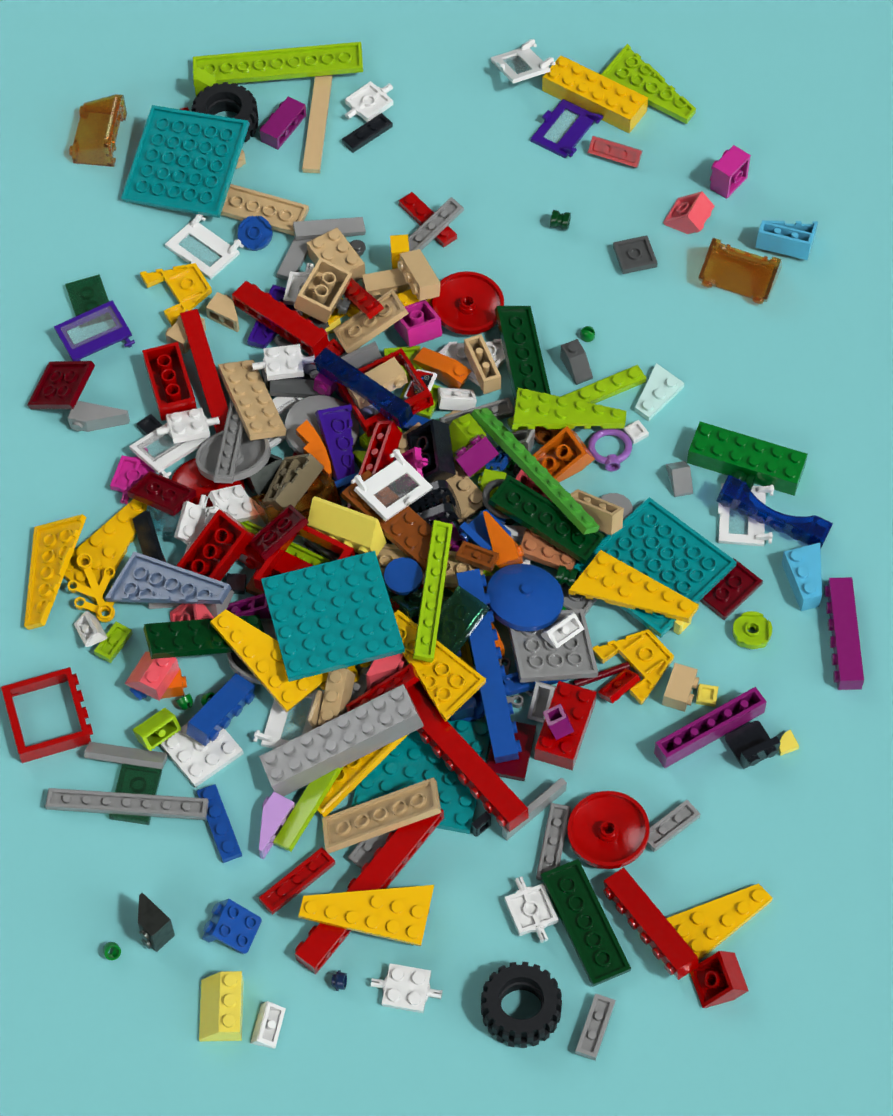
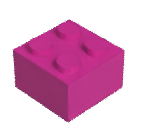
M735 145L726 150L722 157L716 160L711 167L710 189L727 199L748 178L751 155Z
M426 300L405 306L409 314L394 323V328L409 347L442 336L441 318Z

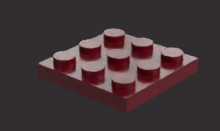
M92 361L49 362L27 405L30 409H74L95 364Z

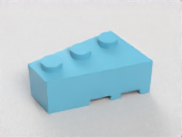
M762 220L755 248L808 260L815 239L818 221H813L812 224H802L801 221H796L795 224H785V221Z
M820 543L784 551L782 566L800 610L805 611L819 607L822 598Z

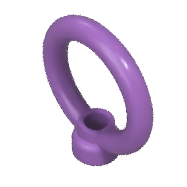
M602 429L590 437L588 450L595 458V461L605 464L606 470L613 472L619 470L621 467L620 463L631 454L632 442L630 437L619 429ZM616 436L624 442L625 449L618 456L610 454L604 457L597 453L595 444L601 437Z

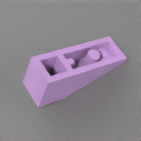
M273 792L270 797L268 796L262 805L263 811L259 840V855L262 859L265 858L273 846L274 839L295 807L293 801L276 792Z

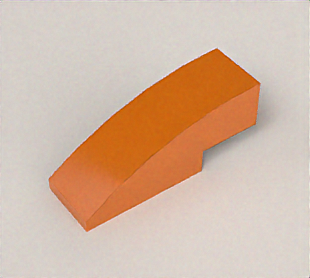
M306 420L296 429V435L306 444L303 448V453L312 454L324 466L322 472L330 479L332 477V470L327 450L314 427Z

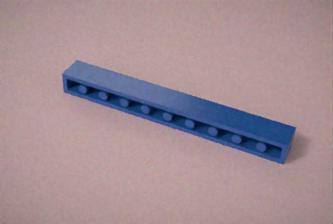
M480 569L456 573L476 671L486 678V683L480 688L495 763L519 759L518 752H522L520 740H515L514 733H518L516 721L511 722L510 715L514 714L512 702L508 703L506 698L510 693L508 684H504L502 679L506 677L504 665L500 666L498 660L502 659L500 647L495 645V641L498 640L497 631L492 629L491 623L494 622L492 610L488 611L487 607L488 604H491L489 593H484L483 587L487 586L485 574L481 575Z

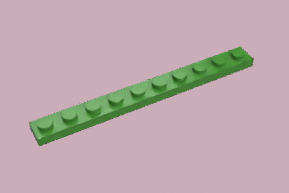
M488 408L473 410L471 416L583 535L598 531L600 526L595 522L594 518L553 478L548 470L537 461L536 457L492 414L491 410Z

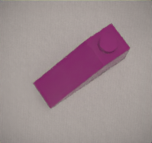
M265 593L229 603L227 608L229 612L238 617L259 615L260 619H271Z

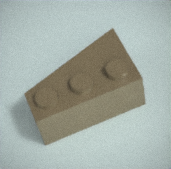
M310 453L284 457L262 503L276 516L290 504L295 507L324 466Z

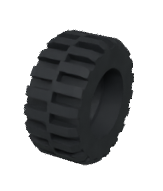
M215 83L212 87L208 86L204 88V91H200L193 101L192 112L215 115L223 111H232L237 113L233 118L247 120L250 125L244 140L245 143L250 139V136L252 137L258 128L259 119L256 99L249 90H246L243 86L239 87L236 83Z
M522 961V965L512 962L510 967L506 968L503 965L498 968V973L493 972L489 976V981L485 982L483 992L481 993V1015L483 1016L484 1025L488 1026V1032L492 1036L497 1035V1041L501 1043L507 1041L510 1047L520 1044V1048H527V1044L531 1043L532 1046L539 1045L540 1039L545 1041L549 1038L550 1032L554 1033L557 1023H559L561 1018L562 994L556 979H551V973L546 969L542 972L537 964H534L532 967L528 966V962ZM526 990L539 998L541 1010L532 1018L520 1020L507 1015L501 1007V1002L510 992Z

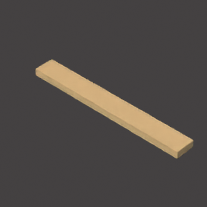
M333 75L315 76L302 167L303 173H320Z

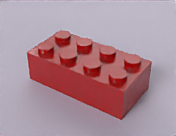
M178 342L142 350L161 421L166 420V414L197 409Z
M219 509L176 566L221 581L255 535L230 514Z
M558 681L549 709L561 704L574 732L556 740L545 719L535 746V760L573 771L596 703V691Z

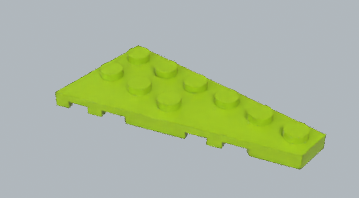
M628 44L601 74L648 97V105L685 124L696 113V108L687 99L676 93L675 88L672 85L669 86L665 79L650 64L645 63L638 53L635 54Z
M518 388L512 429H518V427L535 429V426H544L546 429H564L566 426L574 429L575 426H583L584 429H591V426H600L602 429H620L625 426L627 411Z

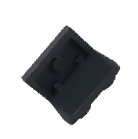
M759 721L751 722L725 735V741L743 769L775 756L779 751L781 743L777 736L770 739Z

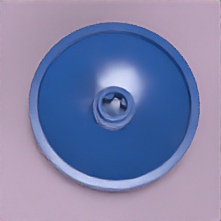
M530 564L508 565L498 570L491 577L487 585L486 593H489L491 604L487 605L488 609L492 610L493 616L500 623L509 628L519 631H538L553 624L562 611L564 603L562 588L549 572L540 567Z

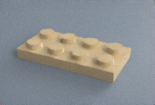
M393 289L377 299L384 309L372 319L367 318L360 311L333 330L347 354L357 350L409 314Z

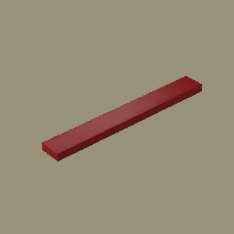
M198 309L180 313V317L211 418L219 417L220 424L213 425L217 434L224 431L228 406Z

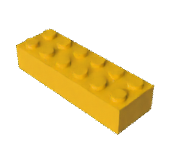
M562 55L555 61L556 64L550 67L551 72L545 73L542 78V91L560 100L569 101L591 113L603 115L601 120L627 133L633 130L647 112L648 97Z

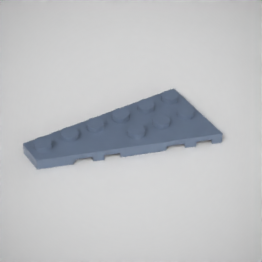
M134 551L105 599L107 602L223 604L232 588L227 583Z

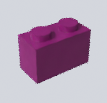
M483 434L474 436L470 440L471 443L466 447L462 446L453 457L468 477H471L499 454Z

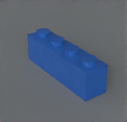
M236 673L188 721L186 734L204 746L210 741H215L219 732L229 726L231 719L234 716H239L243 707L253 701L255 685Z

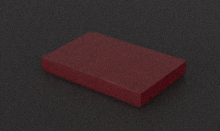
M149 471L127 491V494L132 499L175 516L182 509L185 501L190 502L196 496V490Z
M290 504L255 534L249 545L266 561L309 522Z
M737 561L736 567L700 601L725 620L763 584V580Z
M516 722L518 733H514L515 740H520L522 752H518L519 759L495 763L491 744L487 764L499 777L525 781L536 725Z

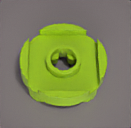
M755 611L741 614L734 621L733 636L737 645L748 649L766 647L772 635V624L769 619L767 621L763 614ZM750 627H754V630L758 632L750 633L748 630H750Z

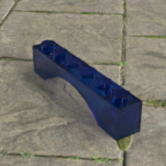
M326 347L314 359L319 373L331 381L338 382L359 394L386 419L394 421L399 428L402 429L413 417V412L408 403Z
M728 475L717 498V502L721 503L724 507L732 508L741 515H747L759 523H764L774 530L783 532L791 538L800 540L808 545L820 543V548H822L833 523L816 515L803 517L777 512L757 499L746 482L731 475Z

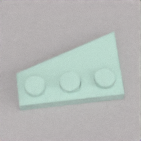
M656 363L635 406V412L647 421H650L684 388L685 383Z

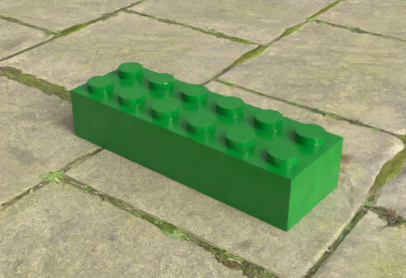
M700 421L688 450L687 463L734 477L737 470H741L746 475L752 474L756 476L754 484L761 486L774 485V490L795 496L808 454Z

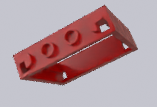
M402 348L336 380L340 394L347 405L352 404V413L367 437L372 436L377 421H394L398 423L434 405L430 390ZM395 357L420 393L365 420L349 395L346 384Z
M304 526L266 561L264 560L262 567L255 571L253 576L255 588L264 592L261 579L268 577L297 534L339 554L340 557L337 560L355 556L354 548L311 527Z
M70 667L1 687L22 763L84 746L91 742L92 727L91 724H86L85 721L89 716L86 707H82L80 703L84 699L81 690L77 691L76 685H79L77 674H72ZM68 681L82 731L26 747L13 697Z

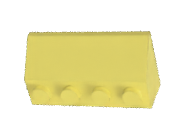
M316 496L312 498L308 527L354 548V552L358 554L375 551L377 556L387 543L377 518Z

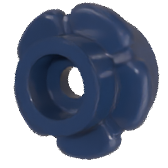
M338 970L332 976V987H335L336 991H339V989L345 990L347 973H342L341 970Z

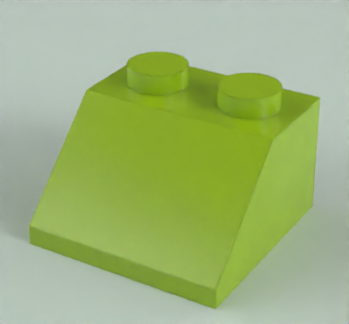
M470 413L453 420L449 425L453 457L459 448L469 445L471 443L470 440L478 434L479 436L481 434L486 436V433Z

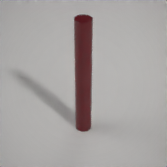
M627 661L598 672L597 677L580 678L573 681V684L581 687L620 673L625 668L630 669V665Z

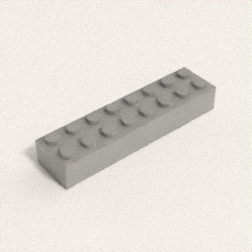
M404 684L259 757L271 787L276 793L284 797L336 768H342L424 727V724Z

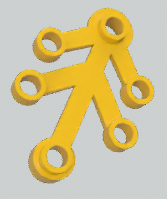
M81 553L77 557V565L80 569L84 570L91 588L79 584L76 580H70L67 584L68 590L71 593L79 592L94 598L98 605L87 602L83 597H77L74 605L78 610L86 609L96 613L97 619L101 622H110L115 616V609L113 608L115 602L106 601L105 603L103 595L110 580L116 576V571L111 566L104 569V576L98 585L91 568L93 563L91 555ZM86 560L88 564L82 565L81 562ZM107 571H113L112 575H107L106 573ZM76 584L77 587L75 589L70 588V585ZM83 601L84 604L82 606H78L77 602ZM108 611L109 614L107 616H103L102 612Z

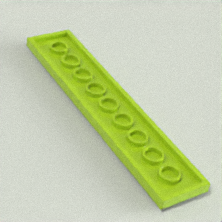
M361 42L195 56L193 57V66H197L215 76L216 83L223 84V82L232 84L363 72Z

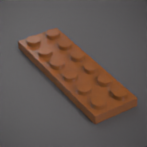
M367 470L361 475L363 481H366L373 474ZM356 483L348 486L341 493V497L358 512L377 518L384 536L409 558L416 561L425 572L432 527L409 506L385 522L354 491L355 487L358 486ZM388 487L374 495L386 508L400 499Z

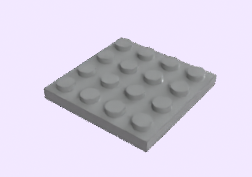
M583 609L562 610L558 619L553 624L538 631H519L508 627L520 683L594 678L598 676L596 660ZM575 613L584 630L557 649L553 648L541 636V633L568 614Z

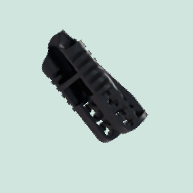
M437 480L429 483L433 486L432 490L409 505L431 527L434 520L451 523L462 519L457 497L446 480ZM411 487L407 488V492L405 490H402L401 495L399 492L394 494H396L399 498H402L403 496L411 492L413 489ZM449 495L450 501H447L446 496ZM385 537L387 542L386 544H392V542L387 537Z

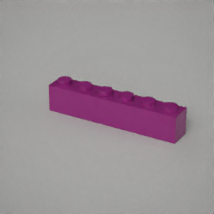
M852 577L829 578L828 584L824 586V596L828 597L826 613L830 614L828 631H832L830 648L834 650L831 657L832 665H835L836 671L833 673L834 683H837L838 690H862L864 674Z
M754 687L655 742L654 754L663 767L667 768L763 714L767 701L758 689Z

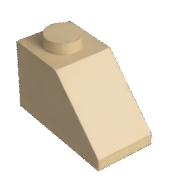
M217 292L206 306L207 318L238 332L239 322L233 299L228 295Z

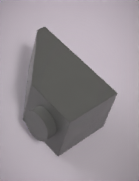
M576 339L561 345L560 358L575 384L578 385L593 379L586 352L579 340Z

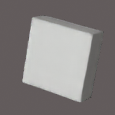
M639 420L623 428V432L630 437L633 445L649 436V432Z

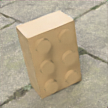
M338 227L307 242L308 256L315 265L321 257L353 273L351 276L353 280L358 281L362 279V275L365 274V263Z
M320 257L300 290L294 308L327 323L347 289L353 273Z

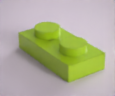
M115 622L106 634L108 638L98 644L94 654L111 663L132 636V630Z

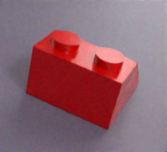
M718 951L700 962L699 967L690 972L702 1008L733 1001L749 991L736 955L733 952Z

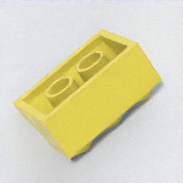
M242 971L218 972L201 980L199 1042L242 1041L244 984Z

